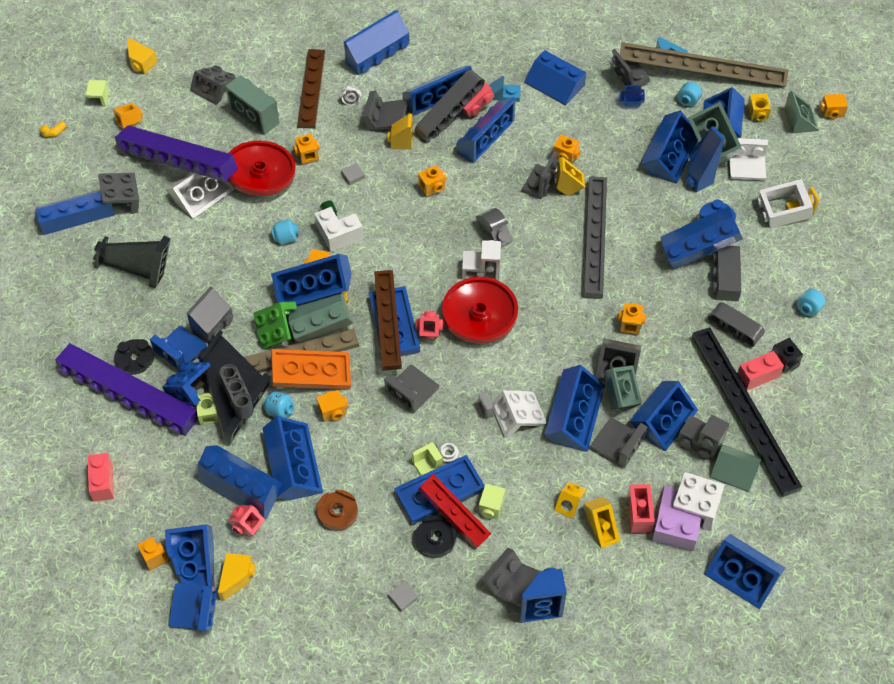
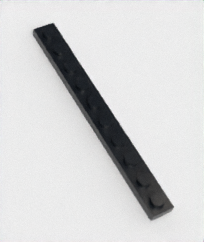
M708 327L693 332L692 338L782 497L801 491L802 485L712 329Z

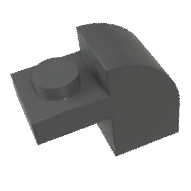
M491 208L475 216L483 233L488 232L491 240L501 241V246L513 241L506 225L508 221L499 209Z

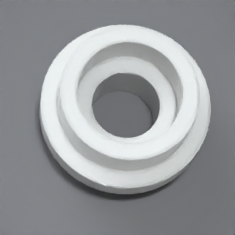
M446 443L439 449L443 462L450 463L458 458V448L452 443ZM449 451L452 455H445V453Z

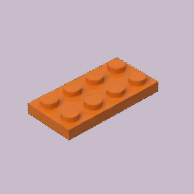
M272 349L271 351L272 387L350 389L349 352Z

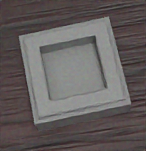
M357 163L341 170L349 185L365 179V174Z
M486 393L479 394L478 406L484 417L487 419L493 417L494 407Z
M405 581L388 594V597L401 612L418 600L416 593Z

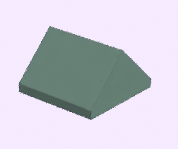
M791 90L788 93L784 108L792 133L819 131L811 105Z
M633 366L612 368L604 372L613 410L642 404Z
M723 444L710 478L749 492L761 458Z

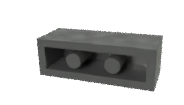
M729 245L712 254V263H715V267L712 270V278H716V282H713L712 292L716 293V300L739 301L742 292L740 246Z

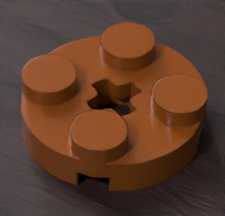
M335 490V492L330 494H324L317 504L318 519L324 527L330 530H346L358 517V506L354 496L344 490ZM341 507V513L335 514L332 510L333 508Z

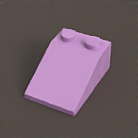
M664 486L652 541L693 551L698 537L701 516L674 508L673 504L679 489Z

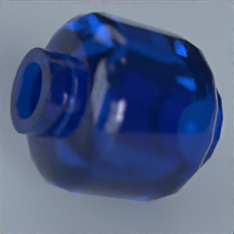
M626 85L623 91L619 93V100L623 102L625 107H640L645 101V91L640 85Z

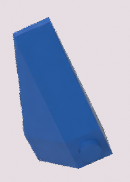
M714 126L708 130L691 153L686 183L695 192L714 184L725 140Z
M205 524L165 530L166 550L181 583L215 587L212 526Z

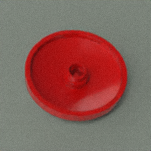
M261 140L248 141L237 145L229 152V154L234 156L238 169L227 181L235 189L243 193L255 196L273 195L286 189L294 180L295 160L288 150L276 143Z
M471 277L459 281L446 293L442 304L443 320L452 334L466 342L476 344L491 343L505 337L515 326L518 317V302L512 290L504 283L489 277Z

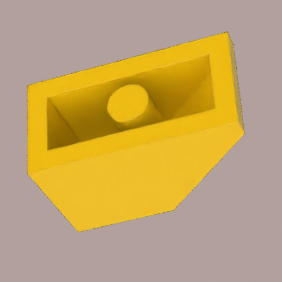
M129 38L127 42L131 67L135 72L146 74L158 62L156 53L152 49Z
M408 114L392 124L391 132H388L387 141L391 142V149L412 150V114Z
M563 157L559 158L556 172L557 189L566 196H570L585 188L584 173Z
M603 497L585 502L584 507L587 519L600 547L604 548L620 542L611 503Z
M226 553L218 589L220 600L225 601L249 584L251 576H255L256 564L253 563L251 555Z

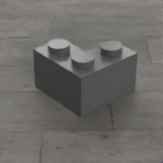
M690 415L679 432L677 442L686 449L691 448L698 452L702 458L713 460L724 443L730 424L714 415L710 416L707 423Z

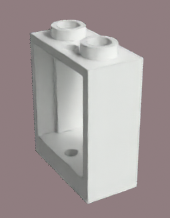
M802 179L759 190V198H757L758 207L763 208V220L768 222L770 228L813 218V206ZM792 194L796 195L800 207L777 213L772 212L768 200Z

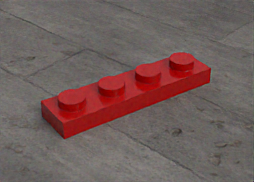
M434 474L418 488L427 500L475 549L491 535L488 529Z

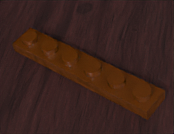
M308 49L298 128L316 129L325 50Z
M393 270L374 271L382 370L402 369Z

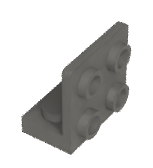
M616 49L612 50L613 57L611 59L615 65L614 70L618 76L621 75L623 77L622 81L626 87H630L634 91L650 82L649 76L639 63L624 61Z
M213 65L209 68H202L194 71L190 90L217 104L222 99L224 87L237 77L233 73L222 70L220 66Z
M376 90L370 91L362 118L370 131L391 129L392 124L405 116L408 101L404 99L383 102Z
M554 152L546 167L539 164L535 165L522 188L523 193L542 199L544 194L549 193L551 181L555 182L556 169L559 162L557 160L558 153Z
M135 172L98 174L102 203H126V206L130 207L131 214L138 213L139 195Z
M409 365L396 378L391 374L384 378L385 391L413 413L439 389V384L413 365Z
M610 418L592 443L591 449L625 468L645 439L648 427L640 423L637 429H631L614 418Z
M507 548L484 575L482 580L492 595L521 607L522 594L540 571L522 564L515 551Z

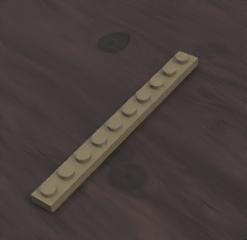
M624 42L621 43L619 54L627 62L786 87L789 71L788 69Z
M353 328L276 349L342 352L359 347V342ZM272 350L244 357L259 373L271 370ZM203 372L190 386L195 390L208 387L205 373Z

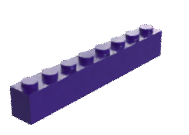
M127 125L114 137L118 149L123 153L142 157L215 180L226 182L238 169L232 154Z
M71 343L55 359L58 370L63 375L67 376L69 374L73 376L78 383H86L93 391L105 393L107 398L112 401L115 399L120 401L127 409L132 407L142 417L146 418L149 416L159 426L166 425L174 434L178 435L181 433L186 436L198 420L196 408Z

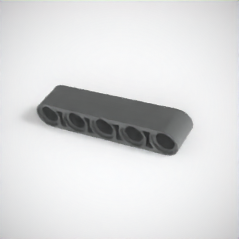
M473 70L465 72L418 122L415 132L427 142L435 139L483 88L485 80Z

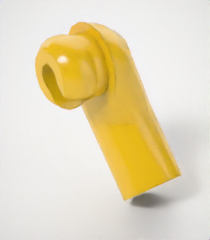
M60 121L53 128L43 125L39 130L44 137H55L66 129L67 126L63 121Z

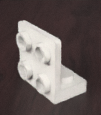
M738 138L742 149L729 160L730 178L766 180L765 154L768 140Z
M503 390L491 403L504 437L512 436L520 426H545L547 424L534 392Z
M685 472L673 507L701 516V519L704 520L703 528L711 531L725 484Z

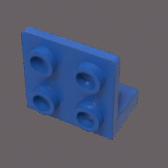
M181 325L166 338L161 339L156 334L150 338L153 351L179 371L184 363H191L198 357L202 349L207 348L206 343Z
M186 362L180 367L178 373L167 378V383L162 388L165 393L188 405H196L201 400L197 396V391L190 384L211 365L209 362Z
M175 583L169 626L212 631L218 587Z

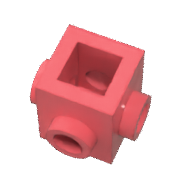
M424 311V314H420V319H416V330H420L419 336H423L425 339L439 337V331H443V319H439V314H435V311ZM426 321H432L433 325L427 326Z
M239 505L233 509L231 517L227 521L232 525L231 529L236 534L253 536L265 519L254 506Z

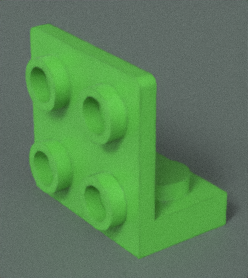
M279 302L253 313L262 349L291 339L286 316L290 315V311L297 309L296 302Z

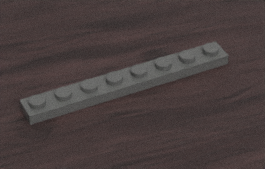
M589 176L584 297L603 298L607 177Z

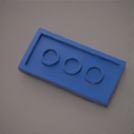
M406 286L395 288L400 352L401 355L420 352V345ZM375 291L369 292V299L380 344L377 298Z
M467 455L394 488V492L412 524L439 513L418 490L433 474L460 502L483 492L485 485Z

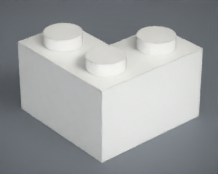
M331 207L314 213L316 227L330 252L364 239L363 226L356 214L338 220Z
M482 241V252L473 250L463 251L462 279L489 277L499 280L501 241Z

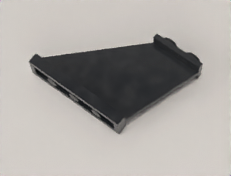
M105 236L102 242H97L94 251H96L93 258L95 260L94 268L98 269L100 264L103 263L150 279L149 286L153 288L157 287L164 276L170 238L163 236L161 241L108 243L109 238Z
M219 330L216 336L213 335L210 338L206 350H201L198 360L200 362H209L211 365L204 373L224 435L223 441L231 444L247 419H240L236 416L222 386L220 369L227 364L236 366L251 396L253 410L269 387L271 376L266 373L262 376L222 336L223 332Z

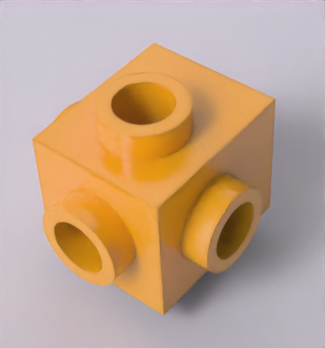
M312 133L295 137L296 145H293L295 155H299L302 164L319 160V143L317 139L314 140Z
M561 134L553 146V153H558L557 160L563 157L572 164L580 156V141Z
M437 165L426 168L418 173V185L426 196L445 189L447 177L445 172L441 171Z
M624 303V308L619 310L618 321H621L620 332L639 335L641 324L644 325L646 313H643V305Z

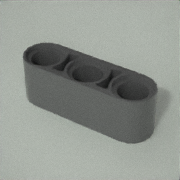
M720 302L708 316L710 323L713 322L721 330L733 334L734 338L742 343L746 342L749 344V347H754L765 333L764 328L759 323L723 302Z
M232 364L222 366L220 369L222 386L236 416L240 419L250 418L254 412L252 400L238 369Z

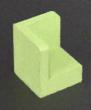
M89 80L86 97L100 98L102 106H106L109 94L106 80Z
M432 442L413 452L412 462L419 473L424 475L443 466V457Z

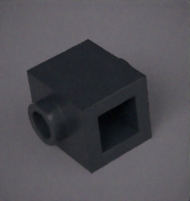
M790 337L773 346L772 351L775 352L784 365L783 373L790 369L795 370L800 366L803 353Z

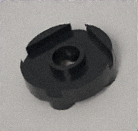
M132 339L119 343L114 357L119 369L130 375L143 373L152 365L154 352L147 340ZM132 354L139 355L136 357V360H132L130 357Z
M441 516L425 518L415 530L416 546L425 556L433 558L443 557L452 552L456 544V529ZM433 533H437L438 536H441V538H439L437 541H434L430 537H433Z

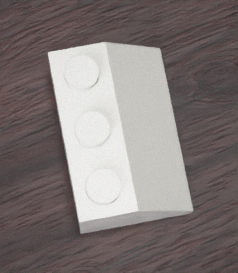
M191 172L166 190L174 202L193 219L235 189L228 181L223 182Z

